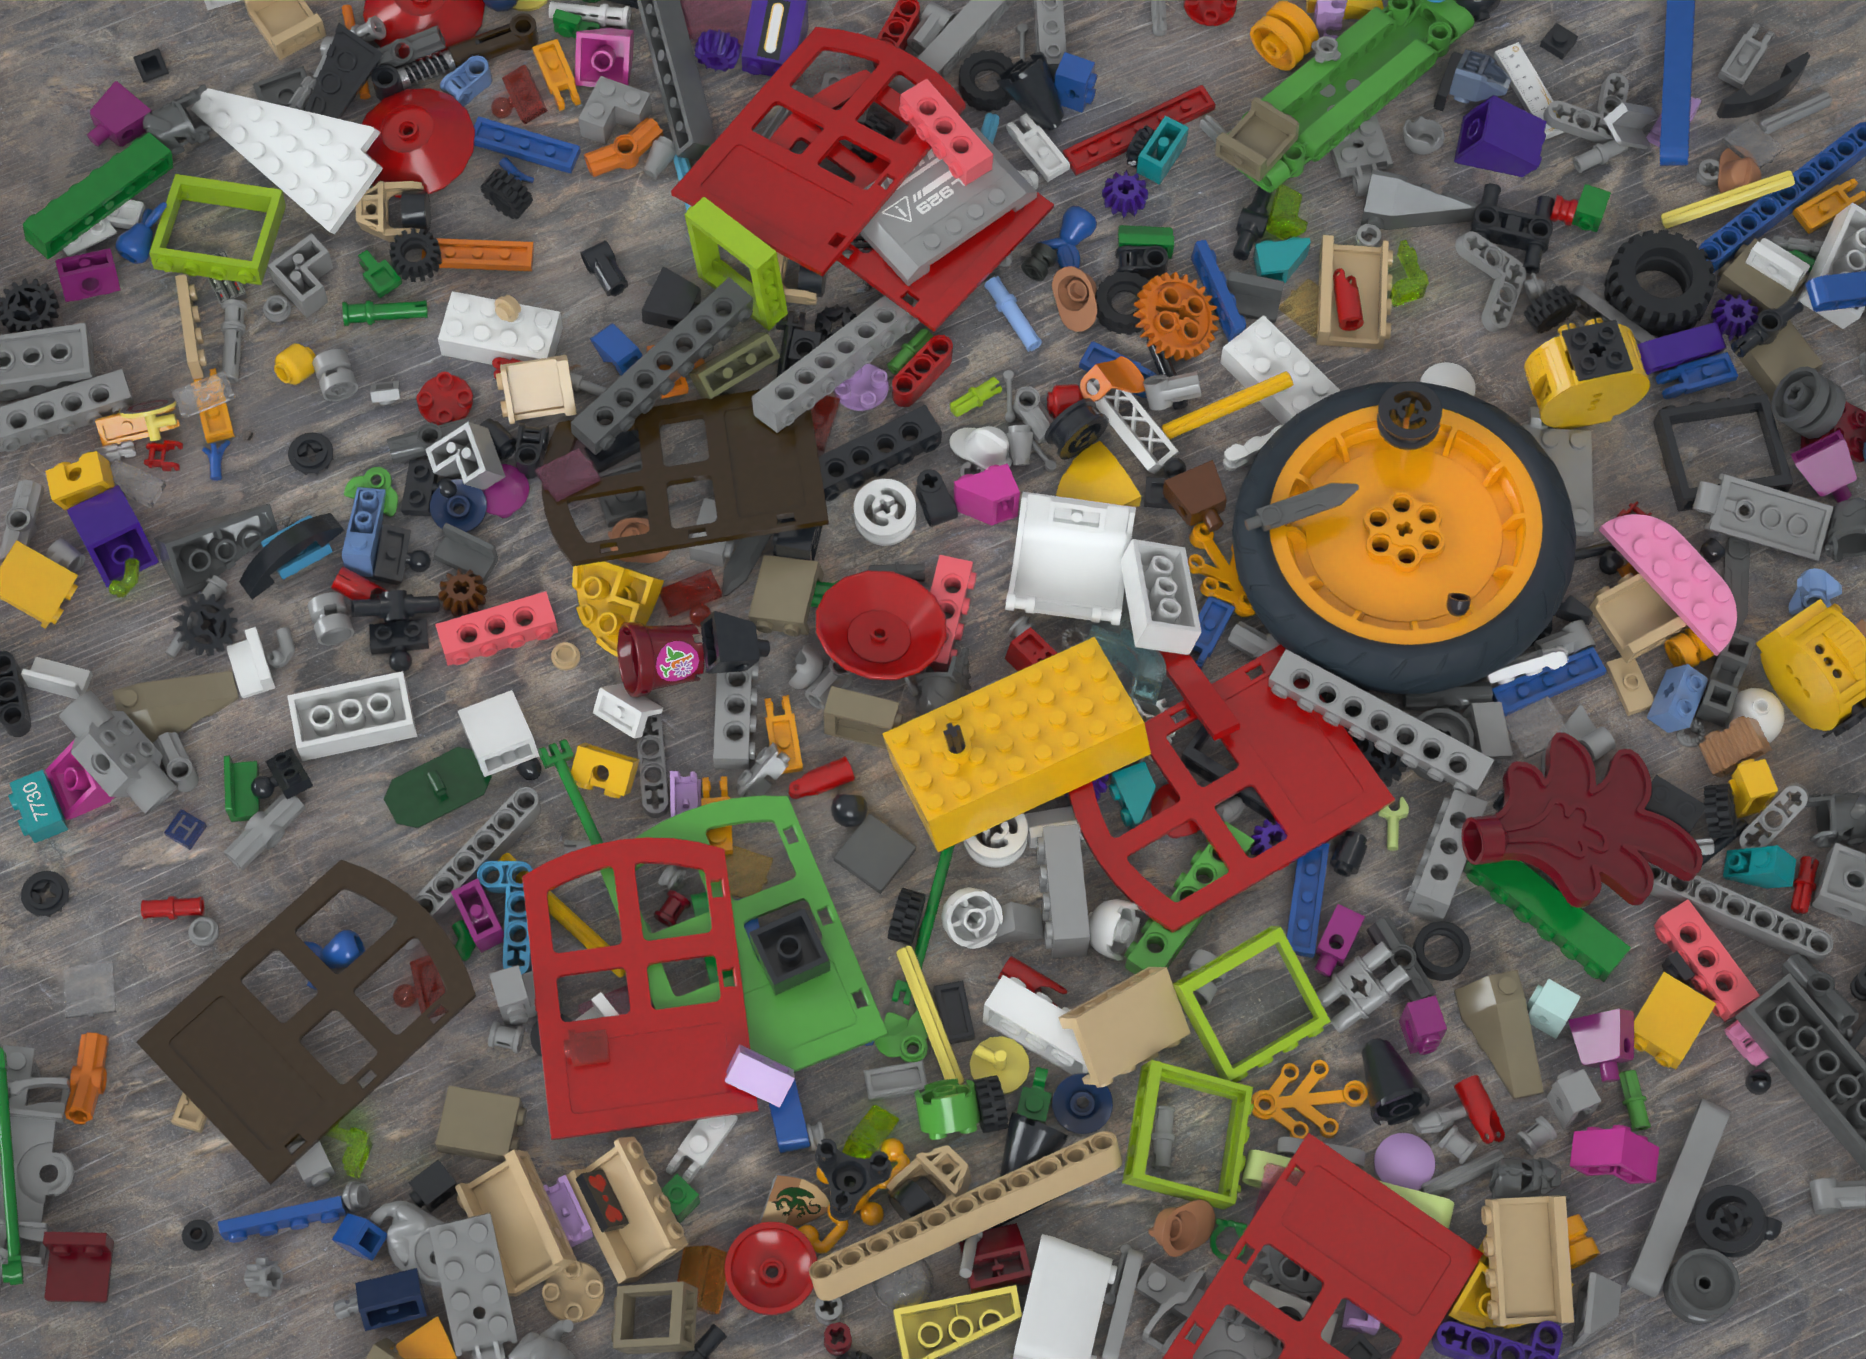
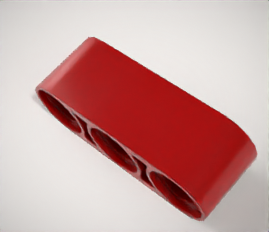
M899 0L876 39L905 51L908 46V37L920 23L919 2L917 0ZM873 62V66L876 69L879 64Z
M945 335L933 336L893 378L892 399L896 405L900 407L913 405L952 363L953 343L949 337ZM937 350H943V351H945L946 353H944V354H937V353H935V351H937ZM926 369L928 372L919 373L917 370ZM900 388H908V389H910V391H908V392H901V391H899V389H900Z

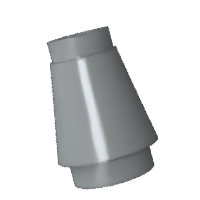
M659 136L657 140L653 141L643 169L645 174L656 179L676 155L673 141L663 136Z
M1030 425L1008 426L1006 436L1009 440V450L1013 466L1030 465L1029 460L1034 432H1031Z

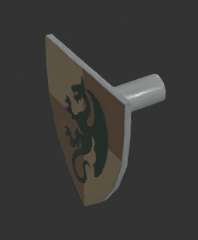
M776 1173L775 1179L771 1181V1190L759 1223L781 1222L793 1227L803 1225L826 1213L830 1202L825 1193L816 1184L805 1178Z

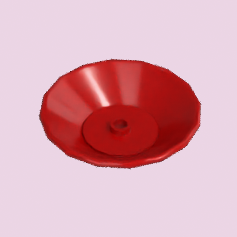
M365 0L363 18L365 23H367L369 18L377 16L384 23L386 37L381 40H374L380 48L393 43L396 39H404L438 26L444 36L446 48L416 60L424 62L426 57L431 59L433 55L439 56L440 52L447 51L448 46L474 37L482 26L485 3L483 0ZM407 44L402 45L399 49L400 57L405 59L410 54V48Z
M431 88L406 89L386 97L366 114L362 125L374 127L381 132L366 152L383 167L380 174L371 184L373 187L380 181L422 182V186H424V190H427L428 194L434 193L447 187L464 171L474 151L475 128L468 110L452 95ZM395 195L394 197L401 198V195Z
M867 570L842 578L825 592L816 610V634L826 654L843 669L867 679L898 680L920 673L938 658L947 639L946 616L937 598L918 581L892 571Z

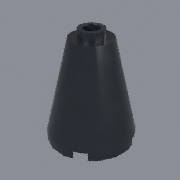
M1037 52L1030 55L1032 60L1024 62L1021 59L1001 73L999 76L1001 79L997 80V83L1042 129L1047 128L1050 131L1062 124L1061 119L1064 117V112L1046 57L1043 52Z
M1375 1038L1367 1042L1362 1050L1370 1113L1373 1121L1377 1125H1381L1380 1121H1387L1388 1125H1396L1418 1116L1421 1113L1419 1108L1424 1103L1426 1107L1430 1103V1097L1425 1088L1388 1040Z
M1012 1112L1000 1177L1061 1150L1067 1141L1068 1135L1043 1123L1028 1120L1027 1117Z

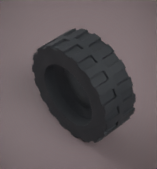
M981 50L966 58L964 64L960 67L958 82L959 93H961L963 101H966L971 108L974 107L976 110H984L986 112L998 111L1002 107L1008 106L1009 102L1013 101V99L1000 86L994 91H983L976 86L975 77L982 71H994L1000 76L1008 67L1013 65L1012 60L1001 52H995V50Z
M1124 271L1121 273L1115 272L1113 275L1107 276L1103 282L1101 281L1095 297L1097 303L1096 317L1099 318V323L1110 332L1114 331L1120 335H1132L1134 332H1140L1143 328H1137L1135 325L1141 319L1133 316L1135 312L1131 314L1118 313L1112 306V299L1117 293L1130 292L1139 300L1140 298L1137 294L1143 290L1142 286L1148 282V279L1141 277L1138 273Z

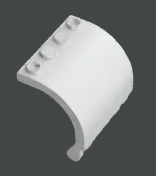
M1023 492L1005 610L1014 611V608L1024 609L1025 613L1091 620V622L1100 623V620L1111 622V625L1120 626L1125 588L1120 561L1132 539L1136 507Z

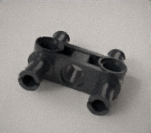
M1494 183L1485 184L1482 200L1476 207L1470 231L1478 233L1491 243L1525 250L1523 267H1525L1526 273H1539L1542 254L1548 250L1550 237L1553 232V223L1550 217L1555 200L1549 196H1539L1535 214H1527L1497 207L1501 187Z

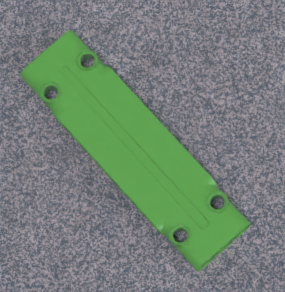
M1388 0V5L1383 10L1378 7L1372 9L1335 39L1338 42L1337 50L1341 53L1339 60L1319 63L1315 61L1314 56L1261 99L1271 103L1274 108L1284 114L1291 115L1299 122L1298 140L1260 182L1244 172H1240L1269 193L1276 190L1290 177L1293 178L1301 175L1304 166L1311 160L1317 162L1340 144L1347 135H1351L1364 121L1369 120L1435 64L1438 57L1445 56L1449 52V46L1474 26V19L1471 13L1458 5L1454 0H1445L1440 3L1428 0ZM1356 79L1361 84L1352 92L1348 91L1345 86L1346 82ZM1329 84L1333 85L1336 89L1333 96L1325 97L1321 95V90ZM1335 105L1329 111H1327V108L1329 106Z

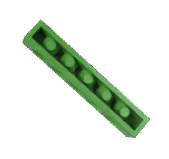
M1225 821V825L1248 856L1255 840ZM1210 843L1204 851L1199 849L1190 862L1193 867L1188 874L1182 872L1173 886L1176 888L1171 897L1166 895L1172 901L1179 902L1182 898L1190 896L1228 873L1224 863L1213 857L1216 851ZM1206 875L1211 879V882L1203 884L1196 877ZM1206 914L1175 932L1169 931L1149 918L1141 930V933L1144 934L1138 943L1133 941L1124 954L1127 957L1125 968L1133 974H1137L1148 967H1167L1168 969ZM1153 943L1161 946L1162 951L1153 953L1149 951L1147 946Z

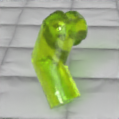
M129 558L125 561L123 579L121 582L113 580L109 585L111 595L123 598L135 587L139 580V560Z

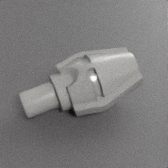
M1233 795L1216 805L1215 810L1223 822L1226 821L1229 824H1233L1242 814L1246 804L1243 803L1240 797Z
M1463 1105L1452 1109L1436 1108L1425 1112L1414 1119L1412 1123L1418 1133H1439L1451 1127L1454 1120L1466 1117V1110Z

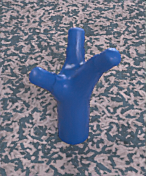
M507 157L500 160L499 165L503 170L507 171L508 175L511 173L516 180L519 179L520 181L524 180L533 183L534 178L519 171Z
M225 440L218 449L216 443H211V450L207 447L202 449L209 458L211 480L218 481L222 479V457L225 449L230 445L229 440Z

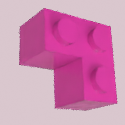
M1614 1125L1612 1129L1587 1127V1131H1574L1570 1167L1586 1176L1614 1175L1629 1184L1655 1183L1659 1147L1649 1142L1647 1137L1631 1132V1128L1624 1125Z

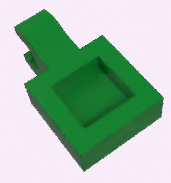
M556 9L553 15L554 30L563 37L576 38L577 31L600 29L599 24L582 21L580 15Z
M368 250L358 255V258L361 260L359 264L366 271L363 273V279L379 298H382L402 284L400 276L396 274L395 270L385 259L377 263Z
M1036 1067L1032 1088L1023 1086L1017 1114L1027 1117L1028 1120L1038 1121L1046 1124L1052 1093L1044 1091L1048 1069Z

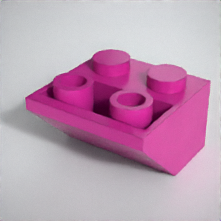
M1008 463L1001 466L992 465L983 472L974 475L965 474L957 481H954V502L957 512L991 526L1018 517L1020 491Z

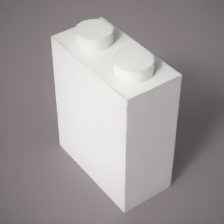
M512 690L458 710L463 729L484 777L539 756L534 738Z

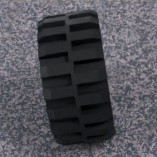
M1649 230L1644 231L1642 237L1639 234L1630 237L1629 241L1624 242L1614 255L1604 283L1606 287L1604 291L1605 300L1609 301L1611 306L1651 335L1658 336V338L1694 328L1697 321L1702 319L1716 284L1713 264L1710 260L1706 261L1708 254L1704 249L1699 250L1696 247L1697 243L1695 241L1684 239V235L1676 232L1675 235L1668 234L1669 230H1659L1658 233ZM1645 271L1664 272L1679 283L1683 294L1675 298L1653 296L1640 286L1636 275Z

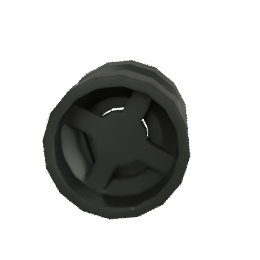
M1036 243L1031 250V256L1025 258L1021 264V269L1031 279L1043 281L1048 275L1049 267H1053L1057 262L1058 255L1050 246Z

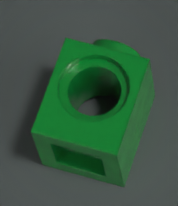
M1585 184L1572 225L1578 226L1585 231L1598 232L1611 192Z
M678 1174L661 1189L670 1201V1208L679 1223L700 1204L699 1194Z

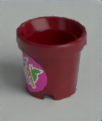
M624 622L619 629L617 653L620 675L627 693L631 697H641L648 695L655 689L700 681L701 678L697 675L704 672V650L702 642L696 643L693 635L700 634L694 624L644 626L643 623Z

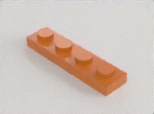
M436 238L442 259L439 268L532 271L533 242ZM423 249L421 260L426 256V252Z

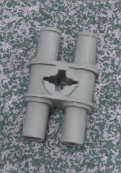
M1383 941L1364 956H1355L1354 961L1340 972L1332 974V981L1316 993L1324 1009L1343 994L1350 998V1004L1330 1019L1332 1025L1339 1033H1343L1360 1018L1363 1020L1365 1018L1368 1019L1370 1017L1369 1014L1386 1001H1391L1392 993L1412 979L1401 964L1383 979L1374 978L1373 970L1394 955ZM1356 979L1367 983L1364 988L1368 996L1359 991L1356 992L1359 989Z

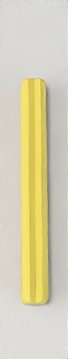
M1790 170L1673 209L1661 214L1662 224L1668 229L1791 187L1795 184L1794 176Z
M912 946L900 948L896 955L944 1079H958V1083L963 1084V1075Z

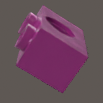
M110 248L55 260L66 302L79 301L84 298L121 291Z
M478 878L451 891L468 930L481 953L504 942V929Z
M1436 995L1408 1002L1399 1019L1410 1054L1419 1052L1420 1055H1426L1436 1051V1047L1439 1046L1447 1031Z

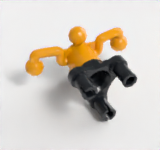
M896 1138L885 1140L881 1145L880 1151L873 1153L870 1158L864 1159L855 1158L837 1149L836 1143L831 1139L821 1140L822 1145L818 1143L815 1152V1161L818 1166L816 1175L820 1182L830 1186L831 1199L827 1213L836 1226L822 1241L819 1240V1232L814 1226L803 1225L798 1228L811 1242L816 1253L824 1254L834 1247L847 1232L848 1220L856 1211L860 1210L861 1220L869 1226H876L882 1222L884 1209L880 1204L868 1202V1200L879 1188L887 1189L886 1186L893 1177L910 1164V1159L904 1153V1145L900 1140ZM890 1162H897L898 1164L892 1169ZM850 1182L855 1183L853 1187H847L850 1185Z

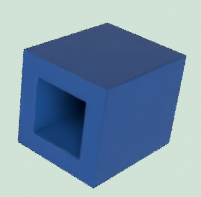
M347 1213L332 1240L352 1255L373 1261L386 1240L387 1233L368 1219Z

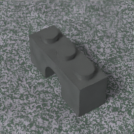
M1734 632L1730 642L1716 657L1695 717L1723 727L1734 705L1739 691L1737 688L1750 660L1756 643L1755 639Z
M1252 1279L1247 1285L1249 1289L1295 1321H1301L1312 1304L1302 1300L1297 1294L1285 1293L1273 1288L1271 1284L1265 1281ZM1237 1310L1234 1324L1263 1335L1266 1331ZM1336 1313L1332 1314L1321 1332V1338L1328 1344L1331 1343L1339 1315Z

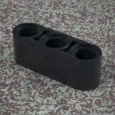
M0 651V669L5 665H10L6 671L0 672V722L10 736L22 737L30 731L31 718L21 669L10 652ZM15 690L11 697H4L7 692ZM21 716L18 722L10 724L12 718Z

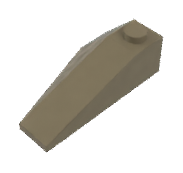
M232 671L143 682L112 691L117 711H124L152 743L157 740L158 736L166 732H177L178 734L181 731H188L194 723L206 716H212L239 699Z
M1518 970L1488 975L1456 989L1454 994L1461 1020L1477 1039L1478 1046L1482 1052L1486 1053L1494 1065L1495 1072L1512 1098L1519 1099L1543 1094L1544 1091L1526 999Z

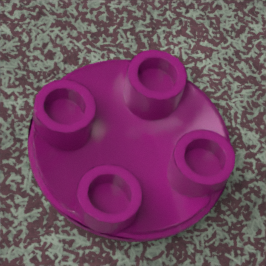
M501 464L506 477L482 491L487 501L486 512L498 515L501 518H508L513 512L524 505L528 498L530 487L526 476L516 467Z

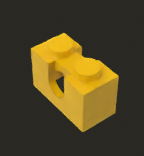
M97 451L82 454L79 461L75 463L61 462L54 468L45 471L51 499L63 510H67L115 487L110 463Z
M582 743L577 747L571 773L574 780L577 781L578 787L593 790L594 786L604 789V795L619 799L621 795L625 796L631 793L640 759L592 744ZM600 765L608 769L609 776L607 780L601 779L597 774Z
M1748 759L1739 763L1735 772L1731 775L1732 779L1728 781L1732 788L1737 819L1760 813L1778 792L1766 759L1759 761Z

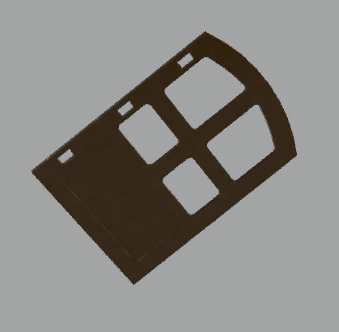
M761 389L715 396L712 399L703 398L654 406L649 412L641 413L635 419L633 426L628 430H637L639 433L642 469L640 471L570 483L566 482L567 471L578 439L571 432V421L573 420L558 422L546 450L541 476L544 511L552 536L572 566H579L828 525L829 519L811 409L806 410L791 425L784 427L777 433L754 416L752 396ZM602 419L599 423L601 425H609L612 421ZM704 420L709 458L699 462L665 466L660 427L679 422ZM711 480L713 482L717 520L712 523L673 528L670 518L668 487ZM645 491L650 528L645 534L590 543L586 542L576 527L568 504L574 501ZM795 517L793 522L778 524L780 519ZM706 532L707 536L689 537V534ZM618 547L616 551L601 553V549Z
M340 860L136 1043L271 1185L476 997V993L469 973L457 949L442 927L425 908L389 880L366 868ZM348 890L368 899L395 916L397 923L343 972L335 974L296 935V932L340 891ZM418 939L435 964L446 991L402 1033L396 1035L355 995V991L410 940ZM274 951H280L318 990L317 995L285 1023L279 1022L242 983L243 978ZM442 1006L447 1012L433 1024L428 1017ZM332 1011L340 1012L377 1050V1055L345 1084L338 1083L301 1044L302 1038ZM371 1070L377 1076L362 1089L358 1081ZM300 1135L305 1142L291 1154L286 1147Z

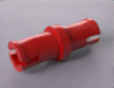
M169 896L168 899L142 900L141 915L143 919L168 917L170 920H175L178 916H203L205 911L203 897L177 899L176 896Z

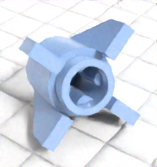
M1813 568L1804 571L1797 579V590L1789 602V613L1791 615L1797 614L1804 610V606L1807 608L1819 599L1824 602L1827 608L1830 607V599L1842 594V585L1822 569Z

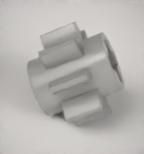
M268 1257L256 1258V1264H247L245 1284L250 1288L249 1293H258L259 1297L271 1296V1290H280V1284L283 1279L282 1270L277 1266L278 1261H269Z

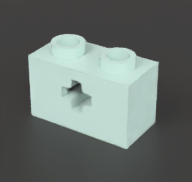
M1548 979L1544 987L1540 985L1536 987L1527 1003L1530 1024L1556 1039L1581 996Z

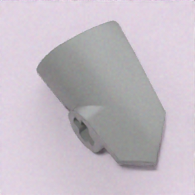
M1582 705L1577 707L1559 731L1577 739L1586 748L1593 762L1616 747L1615 740L1610 732L1602 726L1596 729ZM1546 748L1541 754V772L1544 777Z

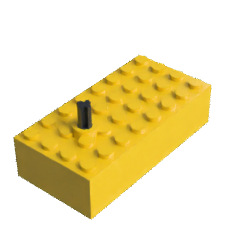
M1095 637L882 733L892 765L937 852L1151 754L1145 723Z

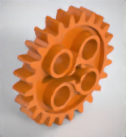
M1167 272L1161 276L1157 275L1143 285V290L1137 294L1140 299L1134 303V306L1140 310L1135 312L1133 316L1141 319L1135 326L1144 329V332L1140 335L1141 338L1148 336L1150 339L1147 347L1153 344L1156 345L1155 353L1158 354L1165 351V359L1174 356L1175 361H1179L1182 358L1188 361L1192 357L1196 358L1210 347L1209 343L1216 339L1213 333L1218 331L1219 328L1212 323L1219 320V317L1212 315V311L1217 308V306L1209 305L1208 303L1212 296L1205 297L1203 295L1206 287L1198 289L1196 287V279L1189 283L1187 274L1179 278L1177 272L1170 276Z

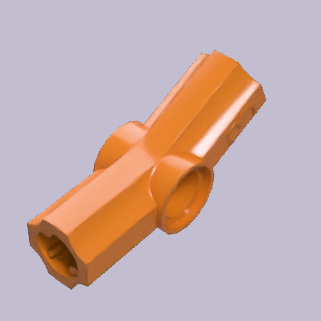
M646 117L628 134L618 136L613 144L584 154L590 174L596 177L617 168L632 169L638 164L639 157L652 146L653 141L657 140L659 136H664L663 130L655 120Z
M92 1032L81 1034L77 1064L71 1070L70 1095L65 1109L66 1119L73 1121L75 1124H86V1122L92 1120L99 1094L103 1095L107 1083L105 1061L109 1045V1038L106 1035Z

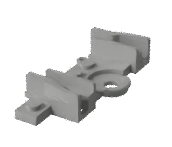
M4 1045L3 1050L7 1055L8 1091H10L11 1095L9 1107L19 1236L22 1239L40 1242L39 1257L21 1255L22 1265L44 1268L47 1248L43 1244L44 1232H49L50 1228L47 1223H42L46 1196L55 1195L56 1197L64 1193L70 1187L74 1177V1168L70 1158L62 1151L60 1154L53 1152L56 1124L65 1123V1109L68 1102L70 1083L67 1078L32 1077L35 1048ZM39 1087L62 1089L61 1103L43 1102L28 1105L30 1089ZM0 1158L1 1292L3 1278L2 1264H8V1250ZM46 1165H53L58 1169V1177L51 1183H46L40 1178V1170Z
M1153 1262L1150 1263L1135 1287V1291L1160 1307L1144 1329L1141 1337L1143 1341L1164 1354L1167 1352L1205 1293L1203 1291L1207 1283L1205 1271L1200 1269L1198 1273L1191 1272L1185 1282ZM1222 1310L1193 1355V1359H1277L1283 1350L1280 1346L1283 1342L1278 1340L1274 1346L1269 1335L1265 1333L1261 1335L1234 1324V1319L1226 1318ZM1170 1312L1184 1322L1170 1334L1163 1345L1150 1335L1157 1324ZM1194 1324L1185 1339L1194 1344L1203 1330Z

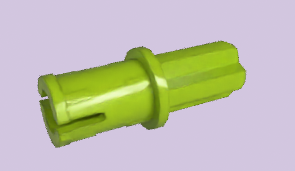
M991 377L976 388L970 387L966 394L949 404L950 411L955 417H959L976 406L980 408L983 406L984 401L1002 392L1001 386H995L999 384V381L995 377Z

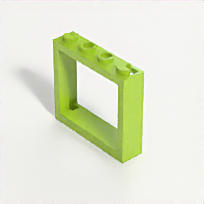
M175 174L166 201L167 206L162 213L149 252L153 268L165 272L183 273L189 276L210 277L219 281L230 280L242 284L262 285L286 208L283 190ZM182 200L267 212L252 261L166 248Z
M703 197L693 207L690 206L684 214L698 277L714 289L730 277L753 298L751 318L770 331L788 314L777 252L707 198ZM718 245L750 268L752 283L721 260Z
M1279 926L1268 927L1173 983L1177 997L1219 1077L1229 1081L1232 1080L1233 1082H1238L1249 1075L1247 1071L1257 1066L1260 1068L1271 1063L1274 1060L1273 1056L1280 1051L1286 1053L1295 1049L1299 1045L1298 1041L1306 1036L1311 1038L1324 1031L1323 1026L1331 1022L1285 933ZM1275 944L1313 1018L1231 1066L1193 992Z
M1150 1060L1142 1065L1122 1183L1188 1201L1201 1199L1207 1201L1212 1207L1223 1210L1235 1205L1237 1194L1241 1192V1186L1238 1184L1239 1177L1246 1161L1243 1155L1244 1144H1246L1250 1135V1127L1247 1124L1248 1117L1254 1107V1104H1251L1253 1087L1155 1060ZM1160 1081L1232 1100L1218 1193L1145 1174Z

